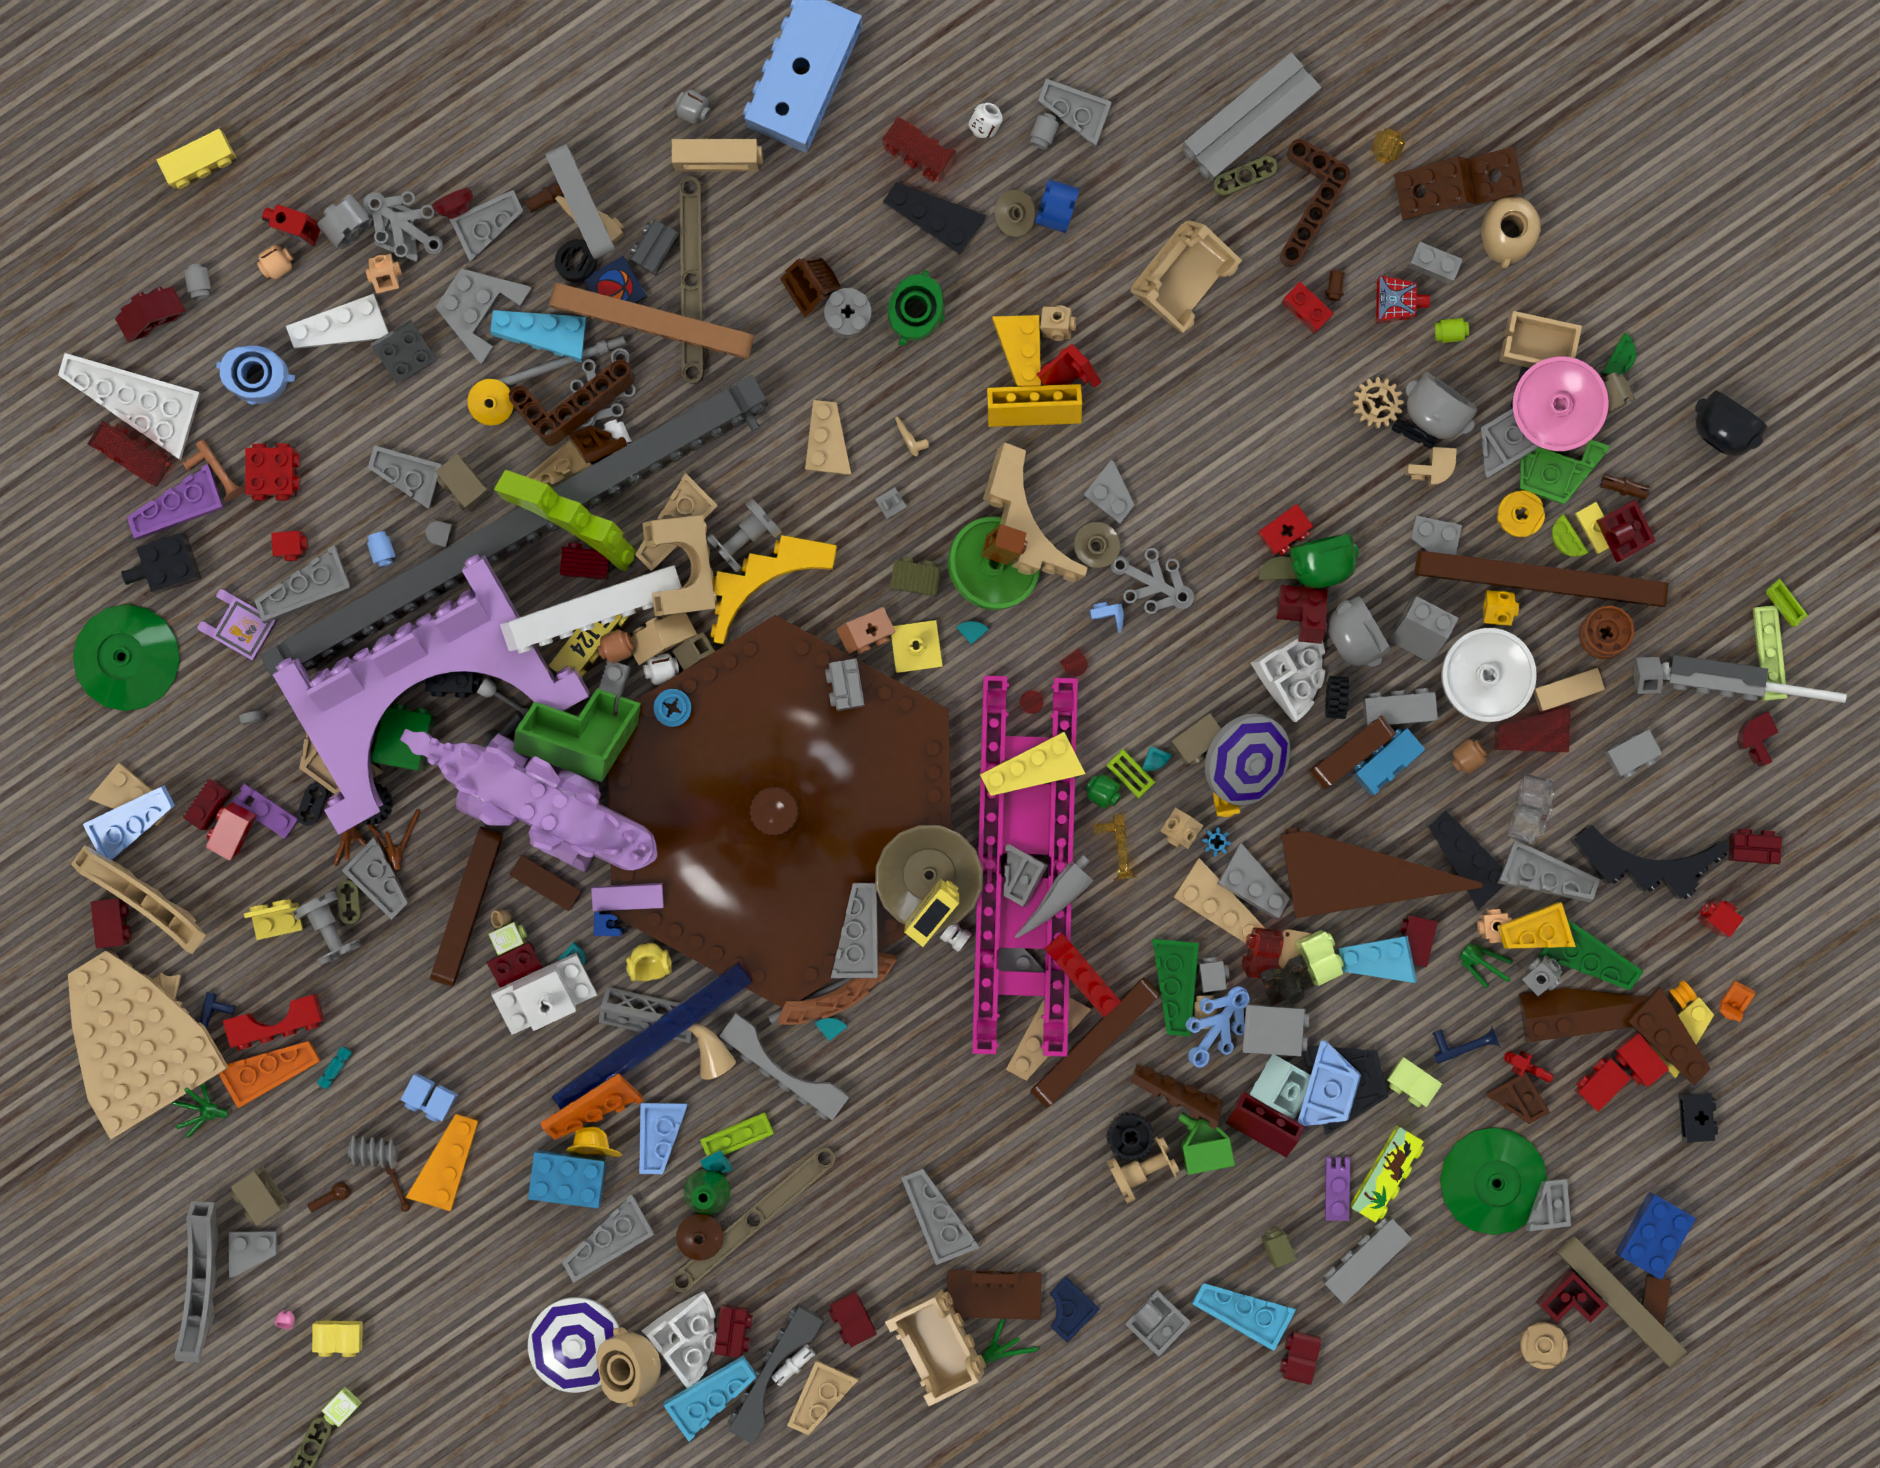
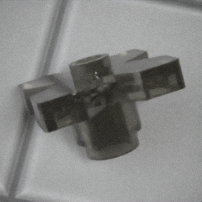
M1302 955L1289 959L1284 969L1270 968L1259 974L1264 987L1268 988L1265 993L1271 1005L1284 1000L1290 1004L1297 1003L1303 999L1304 991L1314 986L1309 973L1305 972L1308 967Z

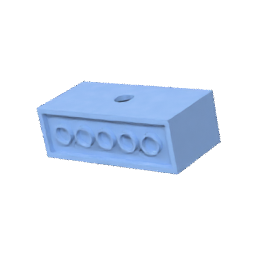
M792 0L790 8H792L789 17L785 16L781 25L782 35L780 38L776 37L772 45L771 51H773L771 60L766 59L762 68V72H764L761 81L757 80L753 88L754 98L752 103L748 101L743 111L747 128L804 153H807L863 27L861 15L827 0ZM799 68H807L809 70L803 75L795 73Z

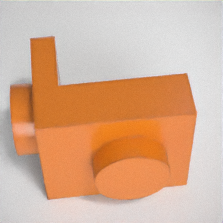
M1734 980L1720 1000V1012L1729 1020L1741 1022L1743 1012L1755 996V991Z

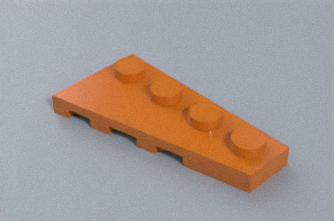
M307 1041L227 1064L229 1068L220 1073L219 1076L237 1108H240L319 1063L321 1059L312 1043Z
M618 1073L560 1111L549 1116L541 1122V1126L548 1135L556 1140L583 1128V1124L586 1122H598L603 1119L602 1115L614 1110L616 1113L626 1110V1105L633 1102L637 1105L644 1102L642 1095Z

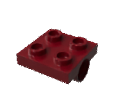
M1636 499L1596 520L1616 562L1628 558L1656 541Z

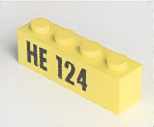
M622 614L614 616L615 621L606 624L598 621L594 623L595 628L581 632L580 628L576 629L574 635L569 638L549 664V667L556 672L566 666H569L570 669L576 667L578 673L583 678L587 673L584 670L589 662L594 664L600 656L597 647L601 645V636L614 631L618 625L622 627L630 616L622 617Z

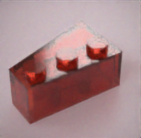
M897 117L882 139V144L885 145L884 150L893 156L898 154L904 158L903 162L912 169L917 167L923 171L922 175L929 181L934 182L936 180L941 183L956 161V151L952 148L946 150L938 144L939 141L933 137L930 139L921 133L920 129Z
M102 420L87 445L99 450L106 457L116 461L133 474L157 487L172 463L166 460L168 455L158 449L153 452L147 448L148 442L138 436L133 439L127 435L129 430L117 423L116 426H113Z
M1571 706L1495 727L1494 751L1569 753Z

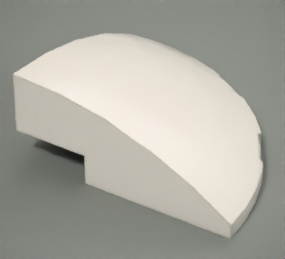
M1298 635L1286 640L1250 662L1266 689L1294 722L1301 719L1315 703L1313 699L1317 690L1322 687L1325 670L1322 668V655L1325 654L1323 640L1322 644L1298 642Z
M701 1292L675 1306L642 1330L645 1337L651 1341L658 1354L686 1388L697 1383L708 1368L707 1362L710 1354L715 1349L717 1333L714 1328V1318L716 1317L705 1292Z

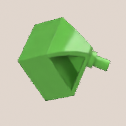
M1184 1112L1180 1114L1178 1120L1187 1125L1189 1130L1180 1141L1184 1168L1188 1175L1235 1166L1230 1138L1218 1126L1216 1129L1208 1126V1120L1203 1118L1197 1120Z

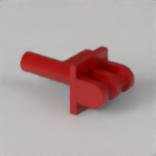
M1522 1050L1519 1055L1511 1051L1505 1053V1062L1513 1065L1511 1072L1523 1076L1524 1072L1527 1071L1548 1083L1552 1081L1553 1074L1530 1063L1531 1054Z

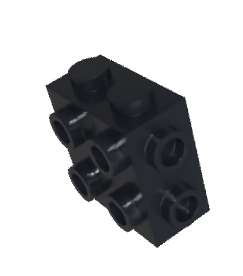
M469 671L438 674L426 678L425 691L431 692L432 697H445L446 693H455L456 698H469V694H475V689H479L480 676L476 675V672Z

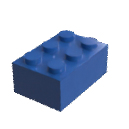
M1649 1192L1615 1254L1662 1280L1696 1218Z

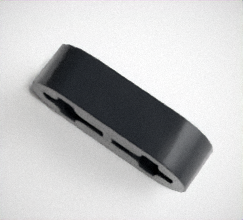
M312 783L306 788L297 811V819L301 824L311 826L318 822L328 797L327 788L320 783ZM319 787V792L323 793L322 797H317L315 803H312L314 795L311 794V791ZM312 805L311 814L314 815V818L306 822L303 812L309 811Z

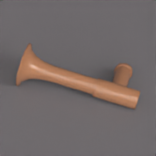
M204 439L198 441L196 446L199 452L182 462L184 467L189 471L193 466L205 459L225 487L226 496L224 501H230L239 496L245 490V487H239L231 481Z

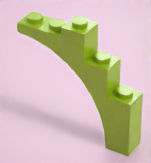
M508 470L503 472L494 490L505 501L553 522L596 549L618 569L623 571L628 569L637 551L622 537V530L614 522L592 515L581 503L559 496L548 484Z

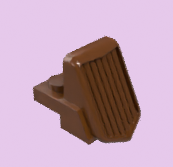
M822 257L812 259L799 258L785 270L786 273L780 278L804 317L815 312L829 299L833 292L841 289L833 270Z

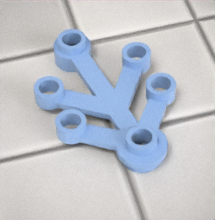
M1236 986L1228 992L1227 996L1214 1000L1207 997L1203 998L1199 1003V1008L1203 1012L1209 1014L1214 1009L1225 1007L1222 1013L1199 1020L1195 1017H1190L1186 1021V1028L1192 1033H1197L1203 1028L1212 1026L1200 1045L1192 1048L1188 1053L1189 1061L1194 1066L1201 1068L1208 1063L1209 1053L1207 1050L1219 1033H1221V1040L1217 1046L1218 1050L1225 1055L1233 1051L1234 1045L1231 1042L1229 1018L1234 1012L1235 1021L1231 1024V1030L1237 1035H1243L1245 1029L1243 1008L1248 1005L1250 1000L1245 988Z

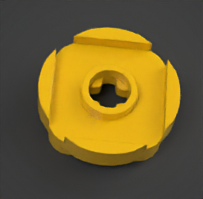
M1515 491L1505 496L1500 502L1497 509V522L1507 534L1513 537H1527L1536 533L1544 522L1545 512L1543 504L1534 493ZM1524 508V514L1527 517L1526 519L1521 518L1518 520L1515 510Z

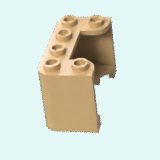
M942 1289L892 1313L885 1321L890 1332L894 1330L898 1332L896 1335L897 1340L901 1339L921 1377L920 1384L925 1386L927 1392L923 1397L928 1406L978 1383L984 1374V1368H986L984 1359L981 1355H977L974 1349L975 1343L972 1336L966 1334L963 1328L964 1321L961 1315L955 1313L952 1307V1297Z

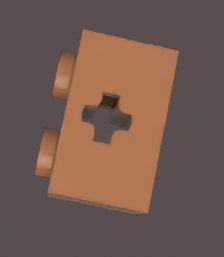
M884 607L847 622L836 629L848 655L856 651L860 655L870 650V645L874 643L878 647L890 641L888 636L895 633Z

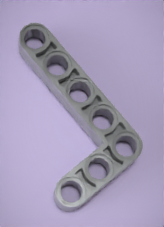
M563 144L546 152V158L594 260L615 251V247L578 170L568 144Z

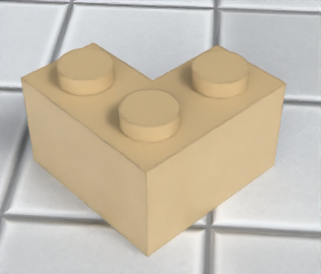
M686 613L663 615L661 620L655 617L645 623L646 628L641 626L632 631L633 636L631 640L634 649L631 651L638 665L646 663L647 660L655 655L657 656L679 646L697 635Z

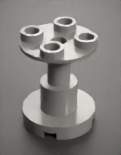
M752 498L745 503L752 513L738 525L741 529L727 542L721 545L712 534L706 537L736 573L742 568L732 555L750 539L755 542L766 531L775 539L782 533L778 526Z
M335 891L324 894L325 897L316 898L292 911L296 921L308 917L315 932L320 930L331 952L316 960L320 966L361 947L359 939L343 945L333 926L336 919L329 905L339 899Z

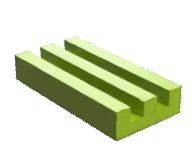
M1123 749L1106 765L1138 799L1155 783ZM1122 756L1148 781L1146 785L1120 760ZM1115 763L1140 786V791L1113 766Z

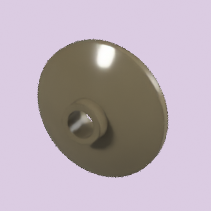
M1009 190L999 197L995 206V220L998 227L1003 233L1012 237L1023 236L1033 228L1036 220V207L1027 193L1021 190Z
M1092 522L1084 525L1077 532L1074 539V551L1077 558L1084 565L1096 569L1104 568L1116 560L1120 552V540L1116 531L1109 525L1101 522ZM1092 543L1099 545L1098 551L1092 549Z

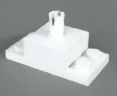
M576 952L492 991L491 995L513 1035L530 1026L535 1031L576 1012L577 1004L597 996V992Z

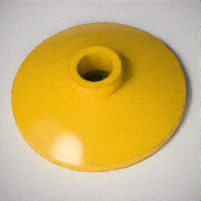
M484 379L476 383L471 388L467 399L471 415L478 422L485 425L503 423L509 418L514 408L509 400L510 388L505 383L496 379ZM487 399L493 401V407L486 406L485 402Z

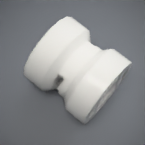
M959 923L947 927L940 939L952 944L953 949L959 952L972 933L967 929L963 930L959 927ZM956 931H958L957 935L952 940L951 938L956 933Z

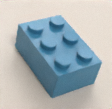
M543 1150L535 1151L528 1199L599 1208L602 1202L607 1159Z

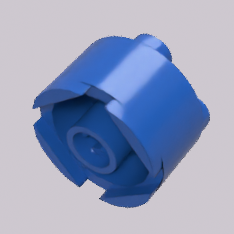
M1048 179L1035 224L1066 233L1080 189Z

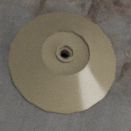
M918 825L898 833L883 848L876 864L875 888L882 905L902 924H905V921L940 879L944 882L949 880L958 887L959 904L938 930L959 923L974 909L982 891L983 867L975 848L960 833L941 825ZM932 871L934 875L931 878H927L925 872Z

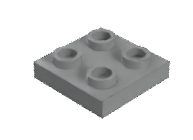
M1158 1289L1125 1322V1325L1158 1357L1191 1324V1321Z

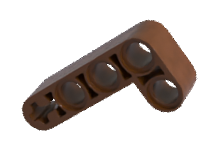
M1381 715L1307 772L1319 788L1325 790L1395 736L1396 732Z

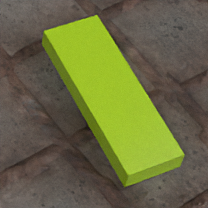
M766 1112L704 1137L700 1141L707 1157L719 1150H722L724 1155L771 1136L774 1134Z

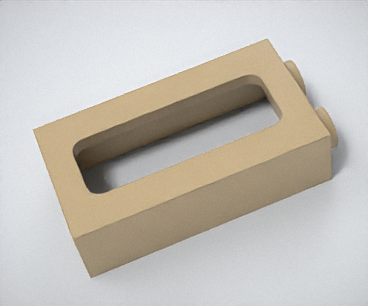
M672 139V164L675 172L759 171V165H763L762 146H758L757 139Z

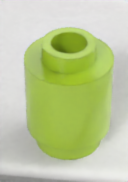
M1463 318L1444 319L1434 323L1436 341H1442V343L1465 341V336H1469L1468 322L1463 321Z

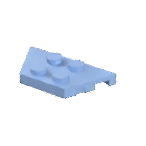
M1321 1040L1299 1115L1298 1123L1304 1126L1349 1120L1361 1074L1326 1040Z

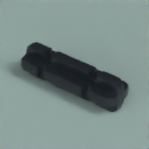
M1397 419L1392 426L1394 432L1403 433V436L1419 444L1423 443V446L1429 449L1435 445L1436 437L1425 434V431L1411 424L1406 425V422L1401 419Z

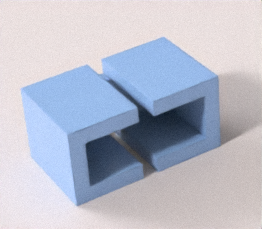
M416 1073L412 1076L400 1100L404 1101V1106L412 1111L423 1110L426 1113L425 1117L434 1122L444 1121L458 1094L441 1085L436 1086L426 1105L425 1102L436 1082Z

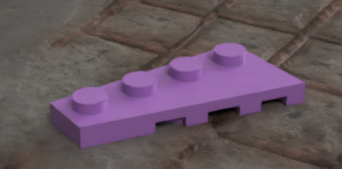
M207 463L194 475H189L183 479V482L174 488L168 489L156 500L150 501L127 516L134 539L139 540L224 509L210 465Z

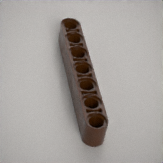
M482 826L478 830L432 969L431 981L453 987L457 980L501 846L503 833Z
M1145 977L1140 979L1120 999L1121 1003L1108 1015L1102 1017L1067 1053V1057L1064 1056L1030 1092L1048 1108L1161 993Z

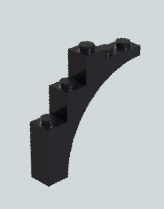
M1587 825L1570 838L1571 842L1604 883H1617L1624 877L1623 872L1625 871L1640 891L1648 890L1650 892L1660 885L1659 880L1661 879L1676 899L1684 898L1685 900L1696 892L1694 888L1699 885L1694 876L1698 878L1709 870L1707 866L1713 861L1718 863L1727 856L1725 852L1730 849L1725 841H1718L1707 849L1688 857L1673 860H1653L1639 857L1620 849L1607 840L1593 825Z

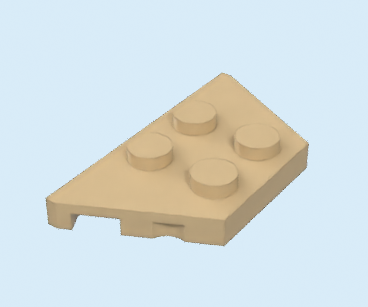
M306 734L299 768L332 793L340 792L339 787L308 734ZM371 762L373 778H375L384 771Z

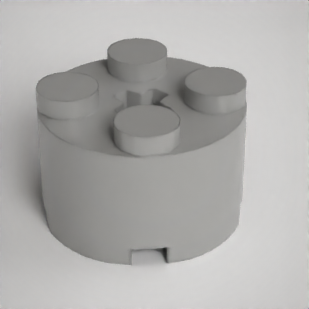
M349 194L341 200L339 205L335 206L332 204L323 212L325 217L317 223L320 230L331 243L341 250L359 239L358 234L362 230L366 232L373 224V219L361 204Z
M843 288L837 290L830 295L825 304L824 314L826 323L830 330L841 338H856L865 332L871 323L872 312L869 300L865 294L856 289ZM846 309H851V312L854 314H851L850 318H846L842 312H846Z

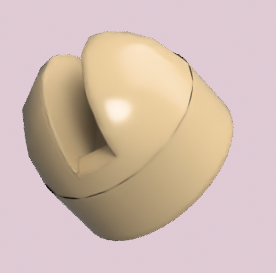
M505 909L493 911L491 913L492 925L496 929L509 925L511 922L510 913Z

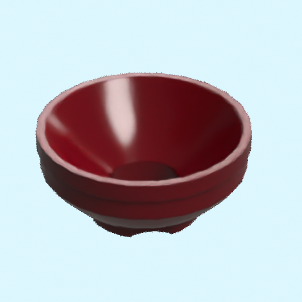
M470 187L452 192L434 202L432 208L438 215L447 216L451 219L459 217L470 210L469 207L473 199L472 190Z

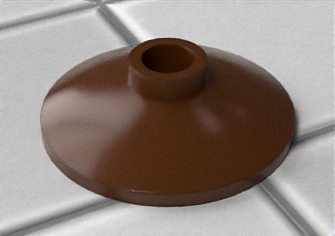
M707 1214L690 1215L681 1222L677 1229V1245L680 1251L688 1258L698 1261L707 1260L716 1255L722 1246V1228L716 1219ZM701 1235L703 1242H696L695 1236Z

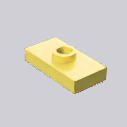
M1597 502L1575 513L1595 552L1599 554L1608 549L1609 546L1596 520L1604 516Z

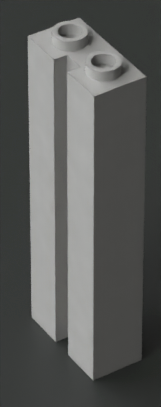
M1292 52L1184 141V154L1190 161L1195 160L1200 166L1198 168L1199 172L1205 179L1209 177L1213 182L1217 176L1225 172L1320 92L1321 86L1305 71L1304 66Z

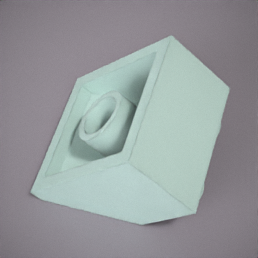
M1272 1055L1260 1077L1255 1082L1250 1095L1286 1116L1295 1119L1303 1105L1311 1075L1277 1055Z

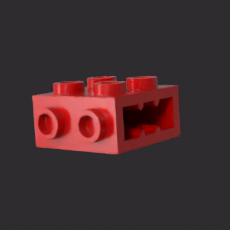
M284 443L276 444V448H266V444H252V448H245V495L252 497L253 501H266V497H276L277 501H289L290 497H297V491H300V477H297V467H300V454L297 453V450L290 448V444Z

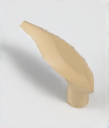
M898 416L895 417L902 437L914 456H918V451L929 448L927 439L916 442Z

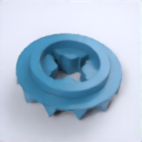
M665 690L658 695L654 702V714L658 721L666 726L675 727L682 725L690 717L692 709L690 699L680 690ZM678 699L676 707L682 711L681 714L673 712L668 717L669 709L664 703L673 704Z

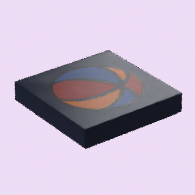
M624 256L594 272L589 278L584 280L590 292L632 303H638L647 298Z

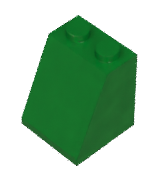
M392 704V708L387 707L383 714L371 762L425 771L427 757L412 753L409 746L401 741L400 738L405 729L432 735L435 716L429 715L430 710L416 708L415 712L406 711L407 706Z

